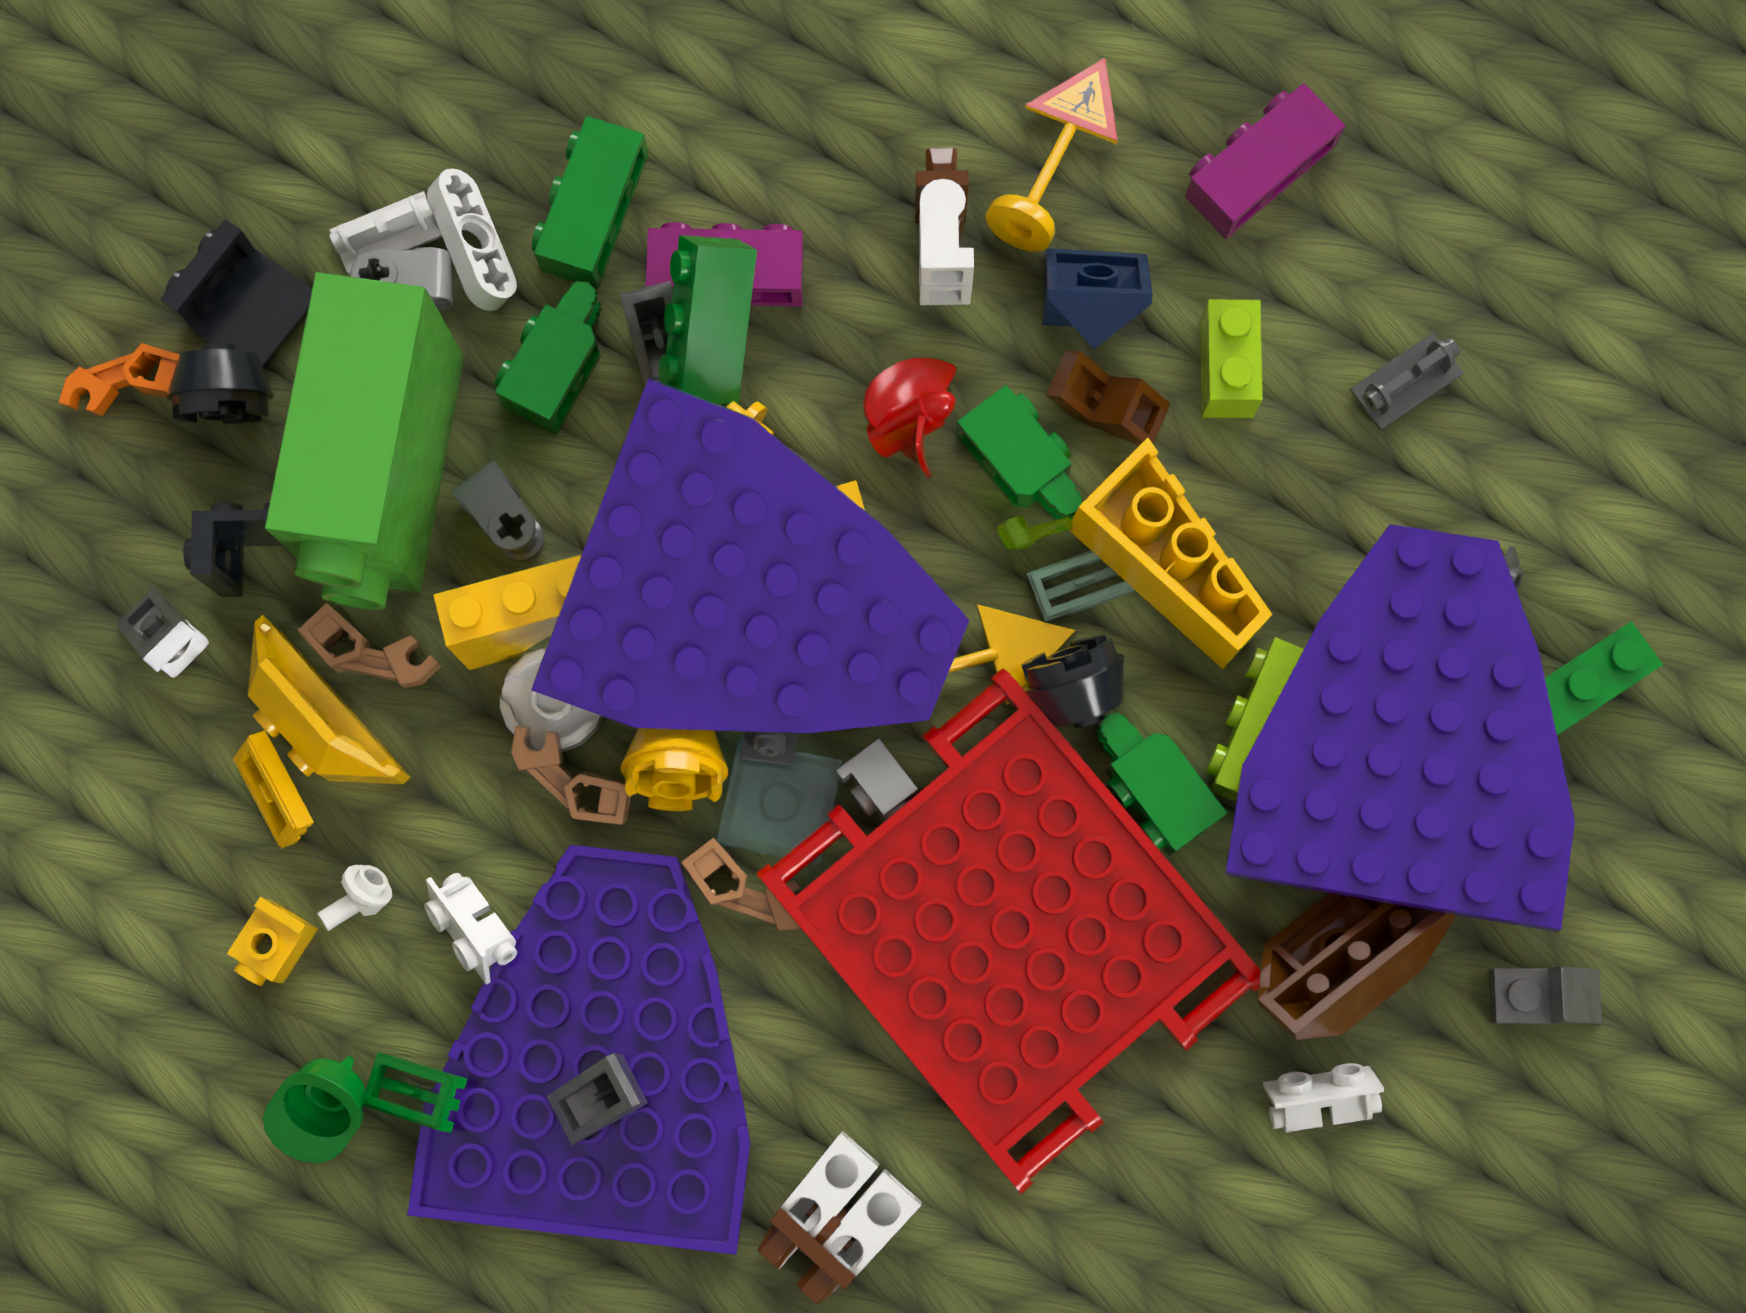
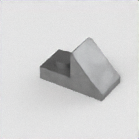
M154 587L116 623L145 662L157 672L162 669L173 678L178 676L209 644L208 639Z
M1566 966L1549 969H1489L1491 1024H1602L1599 969Z

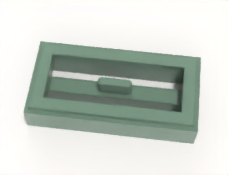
M1091 550L1029 572L1026 575L1029 586H1031L1034 593L1033 596L1036 604L1041 611L1043 622L1046 623L1135 592V590L1124 581L1051 607L1050 600L1119 576L1108 567L1050 589H1044L1042 582L1101 561L1100 557Z

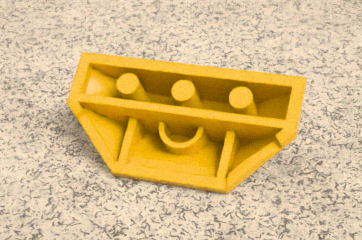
M264 615L258 618L254 624L248 697L259 708L253 714V717L262 728L273 738H276L281 733L293 748L287 753L291 761L307 777L315 772L328 781L404 784L411 776L278 626Z

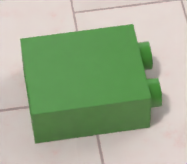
M315 273L265 529L297 558L295 575L323 584L321 598L334 604L364 610L385 609L389 588L421 593L464 362L463 353L428 291L422 286Z

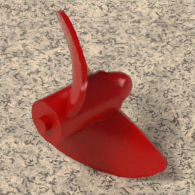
M912 358L900 361L878 374L869 384L864 397V416L868 422L867 435L876 452L888 458L901 451L922 469L927 479L932 477V473L925 459L924 437L941 428L945 423V419L952 413L955 407L956 399L952 393L947 391L957 371L953 364L932 358Z

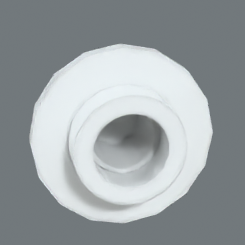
M352 865L348 867L342 875L341 881L347 895L324 908L317 915L327 931H330L358 912H361L364 916L377 914L392 898V889L387 877L381 870L370 865Z

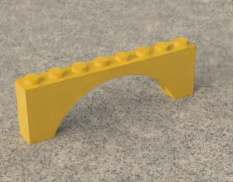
M857 481L836 486L864 509ZM581 555L433 594L446 647L468 670L520 657L536 643L551 636Z

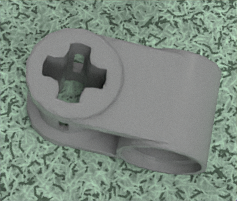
M424 247L403 251H370L357 257L352 264L351 277L377 280L378 276H385L380 281L422 286L428 291L438 311L446 310L453 306L452 259L447 250Z

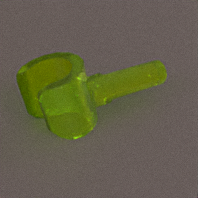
M1021 515L1000 524L997 527V532L1005 548L1010 550L1026 549L1032 546L1036 540L1042 539V537L1071 530L1073 525L1071 519L1065 517L1029 528L1024 516Z

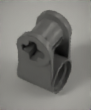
M494 460L451 490L477 526L483 528L492 542L497 545L508 559L515 562H528L536 558L542 551L545 538L541 526L520 500V494ZM518 526L524 535L515 541L510 531Z

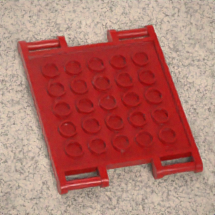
M1002 668L990 678L992 682L990 686L938 729L932 726L921 735L928 748L947 767L945 772L868 836L864 834L849 814L838 804L826 814L829 818L828 821L771 867L767 863L756 875L1017 1191L1023 1194L1034 1184L1030 1180L1084 1132L1088 1130L1090 1133H1093L1104 1123L1098 1113L1078 1091L1081 1086L1158 1020L1172 1039L1186 1052L1198 1042L1196 1035L1249 989L1255 992L1260 988L1261 970L1012 675ZM1007 700L1015 708L1016 712L962 757L952 744ZM844 836L853 848L795 896L786 883ZM1228 961L1234 968L1235 973L1185 1017L1181 1018L1173 1007ZM1065 1101L1073 1114L1016 1162L1007 1150Z

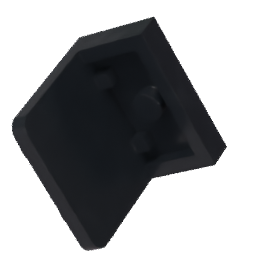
M225 219L217 230H211L203 237L198 247V253L188 266L177 271L170 278L166 285L165 294L160 300L179 321L210 343H232L237 350L251 351L258 354L264 370L306 318L312 288L256 250L242 230Z
M270 502L265 503L264 509L244 510L242 505L235 503H215L211 505V511H192L191 538L185 540L183 548L184 563L187 570H190V575L221 597H242L244 546L282 545L265 529Z

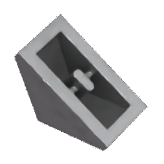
M671 281L620 293L644 385L648 378L660 382L659 362L662 355L666 354L668 334L664 326V314L666 306L672 303L673 289Z
M617 1053L606 1056L546 1096L571 1145L580 1142L648 1104L623 1054Z

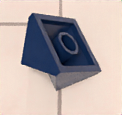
M1046 249L1042 325L1074 327L1095 349L1152 304L1153 293L1147 254Z

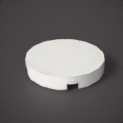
M542 648L524 655L509 669L504 679L502 696L500 695V710L507 728L513 734L515 727L518 725L531 727L528 743L533 749L541 750L544 747L546 731L559 732L563 753L584 744L597 731L603 716L531 691L546 648Z

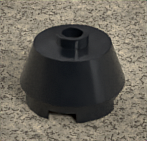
M212 342L202 344L201 350L187 351L179 355L166 398L172 400L173 419L176 421L196 423L197 413H199L200 419L223 421V424H241L261 421V416L269 417V400L274 398L258 354L251 351L237 350L232 343Z
M1105 635L1070 642L1071 647L1057 651L1047 658L1045 652L1040 653L1021 665L1026 681L1022 688L1054 726L1073 724L1075 728L1095 724L1105 718L1104 713L1113 710L1123 702L1124 655L1116 652L1112 638L1107 640Z

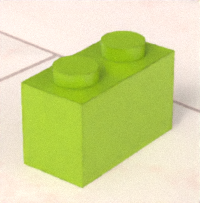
M1208 299L1200 319L1202 418H1253L1263 400L1261 301Z

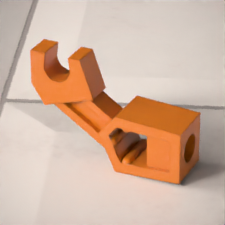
M141 343L134 353L86 370L79 366L66 378L58 403L67 408L78 410L81 397L86 393H90V400L86 410L95 415L103 416L120 393L118 389L129 385L143 394L166 398L180 354ZM156 363L159 364L155 380H146L144 378L145 375H148L150 369Z

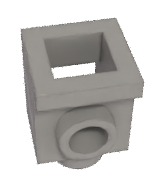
M877 739L836 770L837 777L843 786H846L852 780L856 784V787L850 793L866 815L870 817L877 812L884 822L918 794V788L880 739Z

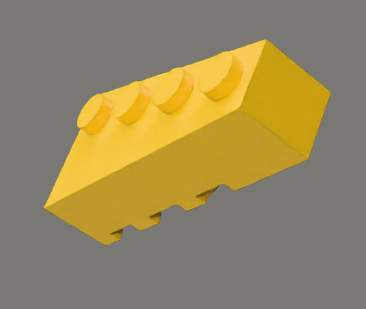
M1147 438L1078 507L1068 530L1100 557L1124 581L1132 586L1135 591L1219 667L1224 669L1272 616V613L1235 560L1227 558L1214 539L1216 533L1205 518L1200 519L1184 496L1185 489L1174 474H1168L1156 457L1159 452L1150 439Z

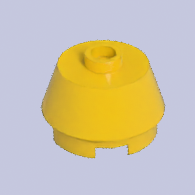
M638 728L621 764V773L625 778V792L629 797L637 793L649 797L648 807L657 810L689 811L693 810V800L708 797V799L716 802L721 797L722 784L728 776V768L714 730Z

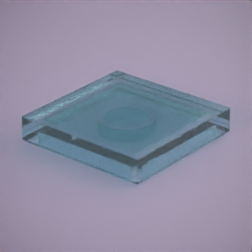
M739 739L717 842L721 846L783 858L829 820L826 814L834 808L839 783L836 770L842 766L843 760L800 751L795 753L794 766L741 760L743 740ZM824 852L810 864L822 866Z

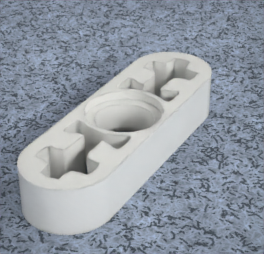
M446 169L428 188V203L467 297L473 304L483 310H497L515 293L517 287L516 278L477 184L468 174L461 170ZM462 230L473 233L479 239L482 249L470 246L464 240Z

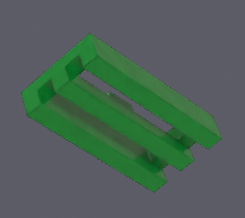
M377 1052L366 1087V1097L363 1106L438 1131L451 1133L454 1122L447 1119L450 1110L458 1111L461 1100L455 1099L454 1096L457 1088L465 1089L467 1078L390 1054ZM390 1067L441 1083L440 1091L436 1093L384 1076L386 1069ZM382 1087L434 1104L433 1114L431 1115L379 1098L380 1088Z

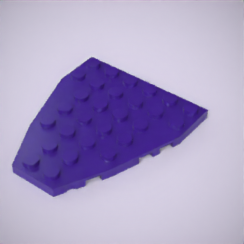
M648 378L531 691L634 728L816 733L927 721L930 719L969 619L886 527L815 471L795 452L787 448L755 419Z
M1389 524L1320 618L1242 765L1225 875L1558 932L1562 929L1575 818L1540 653L1498 540Z
M569 845L557 863L556 870L549 881L542 885L532 900L534 903L517 928L510 933L516 940L514 947L517 950L516 957L505 965H499L498 962L492 964L489 970L491 982L488 984L483 982L471 1007L472 1012L459 1039L454 1041L447 1055L449 1059L443 1071L467 1078L465 1089H456L454 1098L461 1100L458 1111L450 1110L447 1119L454 1122L451 1133L420 1125L407 1216L736 1255L738 1253L751 1139L718 971L679 859L674 856ZM613 1053L623 1054L648 1104L580 1142L571 1145L546 1096L606 1056ZM437 1082L430 1091L439 1093L441 1083ZM424 1102L423 1112L432 1115L435 1105Z

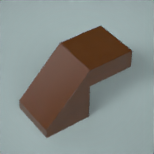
M1065 350L1046 393L1049 399L1077 421L1137 446H1140L1147 438L1150 439L1152 444L1154 443L1171 404L1141 378L1110 376L1084 353L1075 350Z

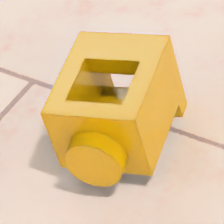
M259 897L254 905L256 907L255 911L227 954L239 961L234 971L259 986H262L266 979L283 984L318 928L275 901ZM268 934L272 938V948L266 954H260L257 946L264 935Z

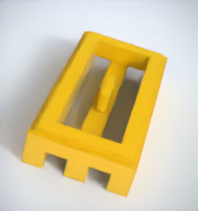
M266 731L250 735L235 754L233 760L273 837L282 849L297 843L301 839L300 836L307 832L306 828L310 827L314 821Z

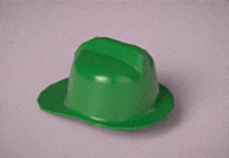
M348 1055L341 1062L327 1058L312 1059L304 1064L296 1073L284 1079L266 1106L262 1119L265 1133L270 1141L285 1155L301 1162L322 1163L330 1161L343 1151L359 1129L363 1119L361 1109L366 1097V1090L363 1081L352 1070L354 1063L352 1056Z

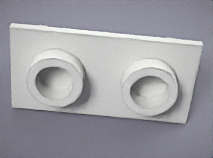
M424 191L330 229L331 241L337 253L340 254L348 275H351V267L356 258L365 252L412 250L442 238Z
M459 873L452 874L445 879L443 887L440 889L433 879L429 877L426 879L430 901L425 903L424 907L431 923L438 932L446 929L454 940L452 942L454 953L464 969L469 971L474 968L485 984L490 983L489 966L495 962H498L499 965H505L516 957L517 950L514 948L516 945L515 938L510 934L496 913L489 915L479 922L475 920L490 911V907L469 877H462Z
M1347 1063L1334 1067L1331 1072L1312 1075L1304 1072H1289L1281 1075L1278 1080L1263 1082V1087L1274 1107H1269L1272 1128H1283L1285 1133L1323 1127L1322 1107L1329 1106L1333 1125L1371 1120L1373 1113L1382 1112L1379 1093L1384 1092V1086L1370 1066Z

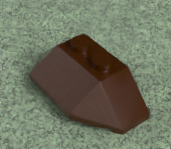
M1329 893L1264 944L1260 988L1257 998L1258 1005L1296 1040L1343 1035L1423 971L1456 915Z

